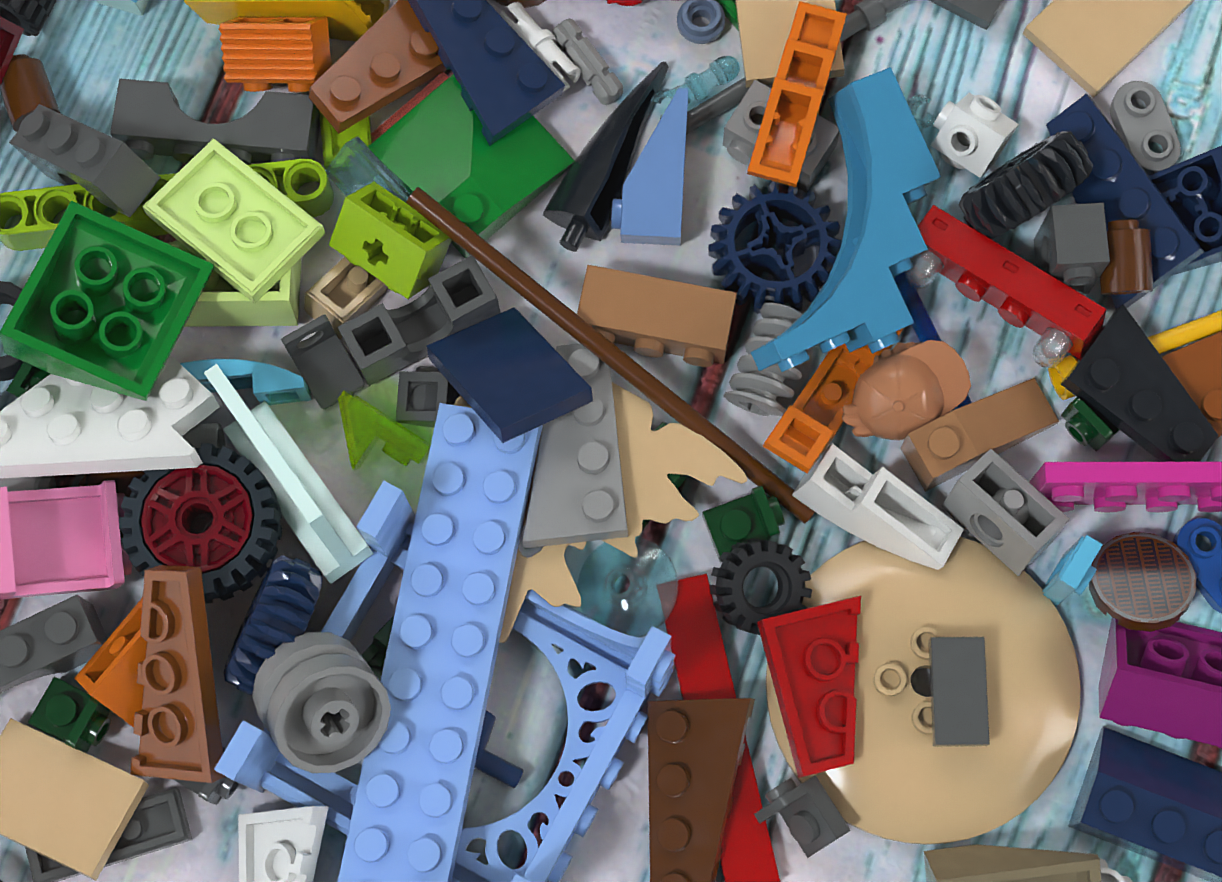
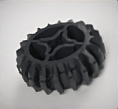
M1071 131L1057 132L1053 136L1047 137L1029 149L1022 151L1019 155L993 170L992 173L969 188L959 202V207L964 213L963 218L968 226L990 239L1015 229L1020 224L1029 221L1035 215L1060 201L1062 197L1074 191L1075 187L1082 184L1089 177L1093 169V164L1088 158L1089 153L1082 142L1077 141Z

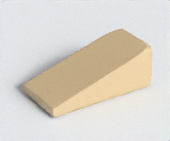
M344 257L305 292L304 310L313 319L326 315L337 337L341 339L342 336L337 327L368 311L385 293L388 287L369 272L350 263Z

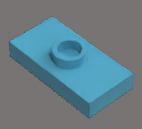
M1086 535L1085 537L1082 536L1063 554L1042 590L1044 592L1043 595L1050 599L1055 607L1072 592L1078 595L1083 593L1096 572V568L1091 564L1103 544Z

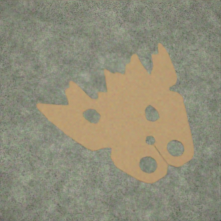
M612 382L628 537L605 539L602 541L635 558L638 555L635 537L640 536L642 533L643 520H653L666 524L676 518L683 521H693L699 516L698 511L681 496L674 484L668 479L667 474L689 475L710 486L714 485L719 476L742 484L747 482V477L743 470L720 448L682 424L669 423L656 431H652L653 410L650 403ZM459 396L454 403L457 406L471 408L462 396ZM536 456V461H535V466H534V471H533V476H532V481H531V486H530V491H529V496H528V501H527V506H526V511H525L523 526L526 525V519H527L528 508H529V502H530V496H531L532 485H533V479H534V474H535L537 456ZM586 542L543 546L542 550L528 558L523 556L518 548L500 643H505L508 640L528 590H534L554 607H560L565 603L575 607L581 606V596L566 565L564 553L569 545L583 550Z

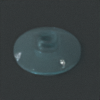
M635 537V544L638 550V555L635 558L604 542L588 556L581 568L577 585L581 596V610L584 615L608 628L634 637L645 636L651 626L659 628L667 620L674 608L678 595V578L674 564L661 547L641 537ZM621 576H628L630 580L628 590L618 594L615 590L616 580Z

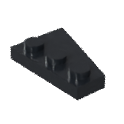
M1124 304L1114 311L1061 383L1063 387L1076 397H1079L1085 404L1160 462H1201L1219 436Z

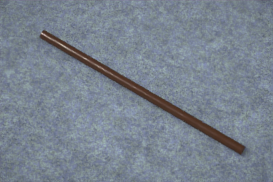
M417 187L412 192L406 203L677 422L702 435L720 448L743 470L749 480L757 486L762 485L765 493L770 497L775 496L778 503L805 524L813 516L815 511L793 497L792 494L795 490L420 187Z

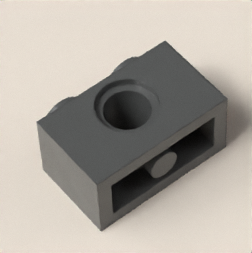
M1104 203L1052 205L1034 238L1036 267L1084 296L1090 293L1110 262Z

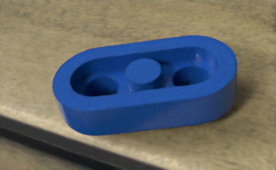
M1207 518L1193 519L1176 532L1173 543L1188 556L1196 573L1197 589L1214 610L1222 613V526ZM1198 535L1209 539L1211 543L1210 551L1205 552L1197 547L1196 537Z

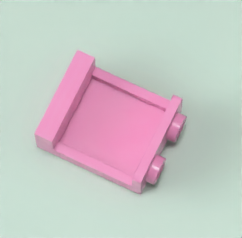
M104 480L102 484L94 486L8 492L7 487H0V600L118 589L124 584V575H131L132 563L129 560V555L124 550L123 544H121L119 517H124L125 513L121 508L125 494L116 493L115 480Z

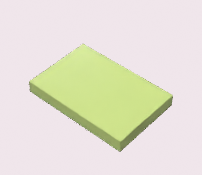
M214 138L142 206L148 217L197 257L214 264V271L253 303H256L325 235L322 224Z

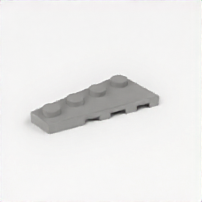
M581 343L557 346L556 351L590 385L593 402L543 424L523 537L524 548L628 537L611 368Z

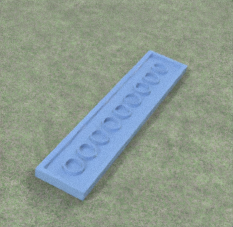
M439 403L380 680L387 690L391 707L388 726L376 748L364 757L338 882H452L543 425L502 443L472 408Z

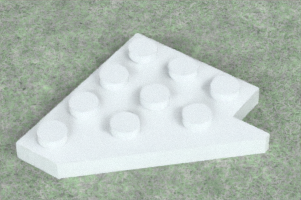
M171 355L165 363L147 401L50 374L0 411V479L197 468L203 462L196 450L182 436L220 407L214 395Z

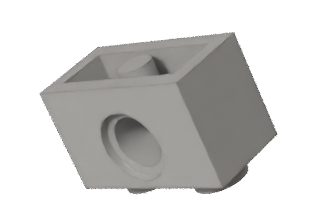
M992 449L985 453L957 480L942 504V507L1017 576L1053 542L1069 521V518Z

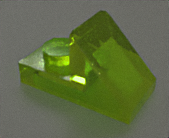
M342 391L338 402L352 470L359 469L379 438L386 442L381 450L404 466H408L411 459L418 464L424 463L429 455L431 443L352 391Z

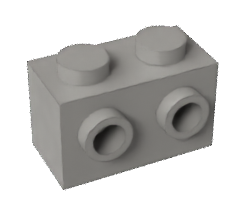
M754 80L724 127L723 146L727 148V152L735 160L745 165L750 163L771 92V88L757 80ZM819 115L797 183L798 189L805 193L809 191L836 148L840 133L837 125ZM778 183L787 189L789 188V185Z

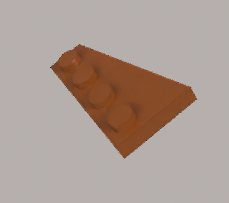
M398 0L310 87L309 99L339 134L447 69L438 55V45L431 33L425 32L408 0Z
M159 565L146 569L144 574L140 636L147 641L146 658L138 663L137 683L144 686L142 710L135 712L133 730L134 734L140 736L139 754L131 759L130 774L213 783L226 776L214 770L223 755L201 567Z

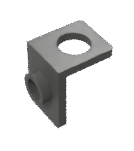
M326 315L314 319L281 339L321 409L331 407L364 387L365 383L341 344ZM316 332V333H315L313 336H311L310 338L301 341V340H302L303 338H305L306 336H308V335H310V334Z

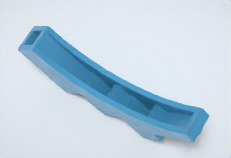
M891 67L851 82L828 99L841 135L848 173V212L841 248L826 283L807 311L781 335L751 352L759 371L776 363L781 372L810 360L806 350L818 344L822 353L846 344L849 353L867 344L871 353H875L899 342L896 331L914 323L893 277L914 268L910 258L928 250L908 205L926 197L927 193L924 187L941 178V175Z

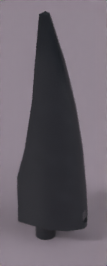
M661 62L610 114L583 148L546 206L543 216L566 229L559 241L560 245L565 249L577 252L584 237L597 241L602 240L612 219L613 199H622L623 184L627 179L639 139L669 68L666 62Z

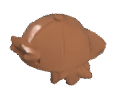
M928 340L919 343H897L892 350L886 349L883 350L880 356L876 355L873 365L860 375L855 386L852 404L843 406L842 420L846 425L854 427L852 433L857 437L875 436L888 440H903L908 433L949 413L966 399L971 388L967 367L955 349L944 341Z

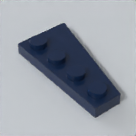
M408 0L425 32H430L438 45V55L445 68L452 70L461 86V96L468 109L475 111L483 125L481 132L489 146L562 95L565 84L486 0Z
M1083 95L1046 124L1050 136L1057 132L1071 131L1077 141H1081L1089 153L1088 158L1093 164V169L1089 177L1072 191L1075 203H1104L1106 231H1108V222L1117 220H1139V229H1150L1153 289L1204 253V250L1089 95ZM1147 293L1111 295L1116 309L1122 304L1128 308Z

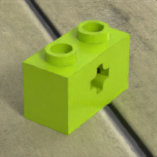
M373 181L345 197L329 246L344 255L350 263L363 268L385 283L391 291L409 299L430 285L428 278L439 273L452 239L407 203Z

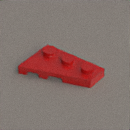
M861 595L762 619L757 622L798 778L854 764L857 699L854 697L855 664L858 663L859 643H856L857 615L861 614Z

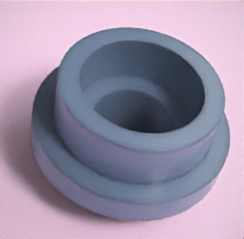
M687 0L678 11V30L686 40L692 43H710L716 40L724 30L725 13L721 5L715 0ZM697 17H704L710 23L705 27H698L692 21Z

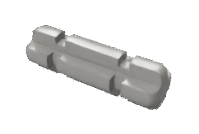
M572 19L564 20L552 30V34L557 39L556 44L562 51H566L567 57L581 69L580 76L588 86L593 87L594 90L592 92L603 105L611 104L623 94V84L613 72L609 73V66L587 37L583 38L581 35L583 31Z

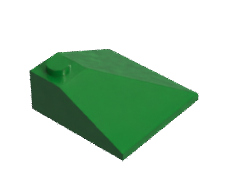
M452 74L366 149L408 196L417 187H420L487 241L565 173L575 160L534 116L489 146L481 132L483 125L475 111L468 109L461 96L462 88L454 74ZM451 240L452 245L466 259L470 254Z
M71 201L0 330V339L4 353L50 374L147 401L214 270V264Z

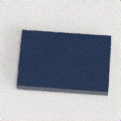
M515 307L427 345L429 360L502 443L593 402L590 385Z

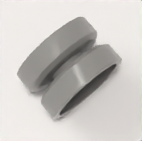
M308 632L295 637V642L282 643L275 649L274 656L265 659L255 677L252 697L257 715L265 728L270 732L271 738L278 750L294 767L310 773H335L357 764L372 752L387 730L391 707L386 688L351 642L333 633Z

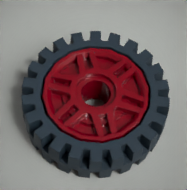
M201 443L200 448H195L190 444L196 450L203 463L197 468L146 470L141 479L134 477L128 486L132 493L130 497L124 496L121 508L125 513L124 517H119V529L124 535V538L121 539L124 550L129 555L130 562L143 578L146 569L159 565L201 567L205 603H213V599L220 598L224 601L233 598V593L239 589L245 592L253 586L251 581L256 576L262 578L268 570L267 562L269 559L274 560L278 552L276 543L277 540H281L282 527L280 525L282 515L277 497L270 483L250 460L224 446L219 449L213 444ZM204 513L213 515V521L208 530L200 534L191 533V523L198 515Z

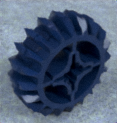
M773 181L769 185L768 194H763L761 189L754 184L749 190V201L736 193L732 197L733 209L726 207L720 209L718 219L722 224H714L711 227L710 236L715 242L709 244L708 255L718 259L712 264L711 271L713 275L725 276L721 282V289L732 291L739 288L736 296V303L738 305H743L750 297L755 299L754 312L757 314L761 313L760 310L764 303L784 305V303L789 302L791 308L801 311L803 308L802 296L808 301L813 302L820 292L819 288L822 289L836 260V255H838L841 248L842 240L834 238L839 234L840 224L838 221H826L831 212L828 204L816 209L813 208L816 200V195L813 191L806 194L803 199L797 197L798 186H789L787 194L779 193L778 183ZM777 217L789 219L799 224V226H785L779 222ZM757 221L759 237L748 242L746 249L736 252L735 241L739 234L749 224ZM769 237L778 249H784L783 259L780 254L777 255L774 248L767 249ZM815 246L816 260L806 272L795 278L793 259L803 255L806 248ZM757 270L767 271L773 275L776 281L762 279L751 272Z
M284 555L272 561L254 595L228 655L223 671L226 682L237 686L236 689L249 695L253 694L256 674L265 659L274 656L275 649L282 643L295 642V637L304 634L315 609V604L320 596L319 592L323 582L321 571L310 567V564L298 558L292 559Z

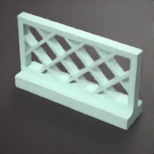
M217 364L205 371V376L236 419V421L223 429L240 455L250 460L266 477L277 497L282 516L329 583L332 584L373 555L372 550L266 401L249 410Z

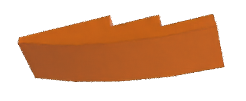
M799 1L777 75L774 78L747 174L797 187L846 21V13Z

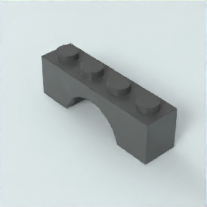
M119 78L110 134L113 138L124 142L142 160L152 159L154 155L172 156L177 161L188 163L214 138L247 165L295 159H312L315 161L320 130L319 109L309 99V95L265 91L257 105L243 117L221 124L204 123L189 117L180 109L179 102L168 83Z
M74 595L1 630L0 693L39 677L66 673L87 663L108 639L93 604L79 595Z

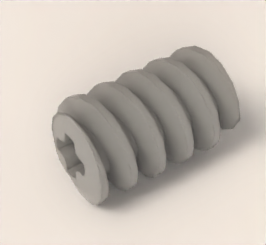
M764 303L760 310L763 319L757 320L752 328L755 337L749 338L745 344L748 355L741 356L737 363L738 370L741 373L733 374L729 381L733 391L725 392L723 397L735 406L758 415L783 416L786 409L776 402V398H792L795 393L783 382L785 379L800 380L802 373L795 367L781 372L777 363L759 371L751 352L781 335L802 313L782 304Z

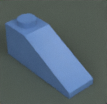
M678 88L625 180L622 199H613L611 229H621V243L681 245L688 88Z

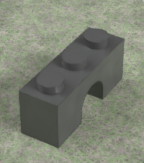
M41 104L23 119L18 132L9 142L47 177L63 185L79 184L99 202L128 217L132 216L160 179L124 142Z
M473 256L428 278L429 288L413 302L391 310L386 309L384 304L381 303L337 327L368 386L428 355L427 345L501 313L497 296Z

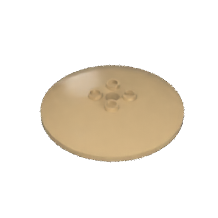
M959 537L946 563L939 570L907 560L878 548L867 541H862L827 560L810 575L811 580L805 581V588L812 589L811 598L804 597L802 605L811 608L861 595V614L857 615L856 643H859L858 663L855 664L854 697L857 699L854 764L798 778L767 662L766 698L771 726L777 744L788 766L801 784L816 775L846 823L883 839L922 845L946 844L985 834L1018 816L1040 797L1062 767L1072 745L1079 717L1081 685L1075 649L1067 627L1055 605L1043 595V589L1030 575L1023 571L1017 576L983 544L963 537ZM931 637H985L990 740L988 746L933 747L931 697L917 694L911 685V676L915 670L920 668L930 669L928 640Z

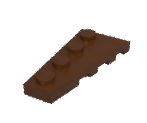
M755 699L647 701L650 882L716 881L723 849L721 846L726 819L730 817L734 798L731 796L738 766H741L745 748L743 741L748 718L752 716Z

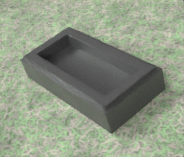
M931 637L928 641L933 747L988 746L990 740L985 637Z

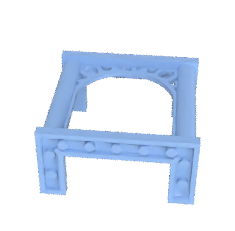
M386 481L382 482L356 527L374 554L361 562L321 631L333 633L350 642L394 566L403 570L405 568L415 514L404 492ZM528 590L512 630L527 638L546 656L560 679L568 713L565 747L553 776L529 804L500 821L478 827L462 828L452 882H560L573 857L565 853V850L575 833L581 837L585 836L598 812V809L590 804L600 786L609 790L624 764L623 761L616 758L626 739L632 743L636 742L648 720V715L642 712L644 705L651 693L658 697L661 696L674 672L673 666L675 662L673 660L675 654L670 652L671 636L651 626L644 638L630 636L608 628L566 604L554 607L534 590ZM552 645H555L564 651L558 655L552 647ZM574 659L581 665L582 669L588 663L595 667L596 670L587 671L575 679L569 675L568 666L570 661ZM605 683L613 687L616 692L615 699L611 705L603 710L588 711L578 704L580 692L591 684ZM243 720L214 770L233 781L261 793L266 789L298 808L329 806L325 823L348 835L358 785L337 773H310L294 767L278 750L271 738L270 732L266 728L262 731ZM608 720L606 726L598 727L590 734L591 738H595L594 741L586 743L580 739L579 731L585 722L601 723ZM588 758L582 769L574 762L575 760ZM563 772L572 773L574 776L572 785L568 787L562 786L559 783L560 774ZM555 795L566 798L560 810ZM536 813H544L548 817L549 824H541L540 836L543 841L538 848L537 839L529 830L528 824ZM507 830L518 832L523 837L527 846V859L519 869L507 867L499 856V838ZM481 838L486 841L485 853L488 865L477 860L481 853L467 851V846L473 840Z

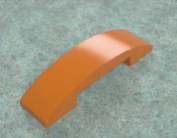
M904 328L896 331L898 337L900 336ZM846 344L830 350L793 405H790L766 439L763 447L808 474L843 425V406L852 404L855 386L860 375L873 365L876 355L880 356L883 350H891L894 344L875 353H871L868 344L850 353Z

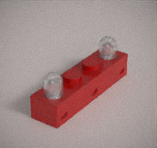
M933 205L917 226L928 250L912 258L911 262L914 268L905 272L907 283L913 288L923 289L931 285L940 273L953 281L959 292L967 298L976 302L982 299L997 308L999 315L1009 324L1018 328L1026 326L1041 335L1033 348V358L1039 366L1053 368L1060 364L1067 353L1080 359L1103 328L1106 308L937 206Z

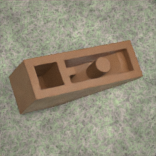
M1032 378L955 409L908 433L900 449L926 492L969 470L990 449L1000 454L1058 424L1059 419L1036 380Z

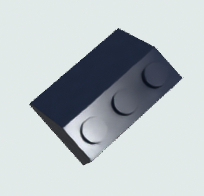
M1102 727L1068 827L1209 882H1222V772L1117 731Z

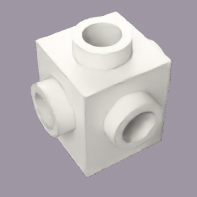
M969 92L957 104L949 101L944 106L933 124L939 132L930 146L941 152L943 160L958 169H967L981 178L994 165L1019 124L1002 114L1000 106L990 98L982 95L974 96Z

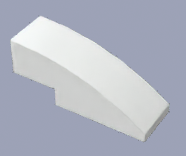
M833 443L825 449L808 474H804L792 494L793 497L817 514L845 531L878 548L937 570L944 566L964 530L884 467L872 474Z

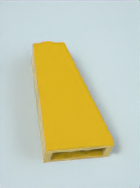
M184 0V2L206 23L217 25L242 16H325L328 19L329 39L356 42L388 11L390 0Z

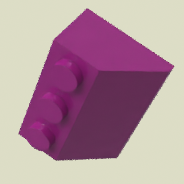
M1112 617L1098 686L1099 718L1113 721L1121 726L1144 728L1164 733L1175 739L1185 738L1214 745L1222 749V632L1176 622L1168 628L1152 632L1129 630L1117 624L1118 620Z

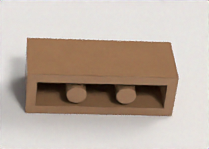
M587 265L577 315L613 344L634 347V352L640 355L659 358L663 356V353L683 356L684 362L694 366L711 367L713 362L724 364L737 293Z

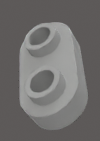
M1131 81L1122 85L1110 104V116L1116 132L1148 176L1174 166L1180 156V142L1161 94L1153 85L1144 81ZM1131 99H1141L1145 103L1146 108L1138 109L1134 107ZM1156 142L1160 144L1163 148V153H1154L1150 150L1148 143Z

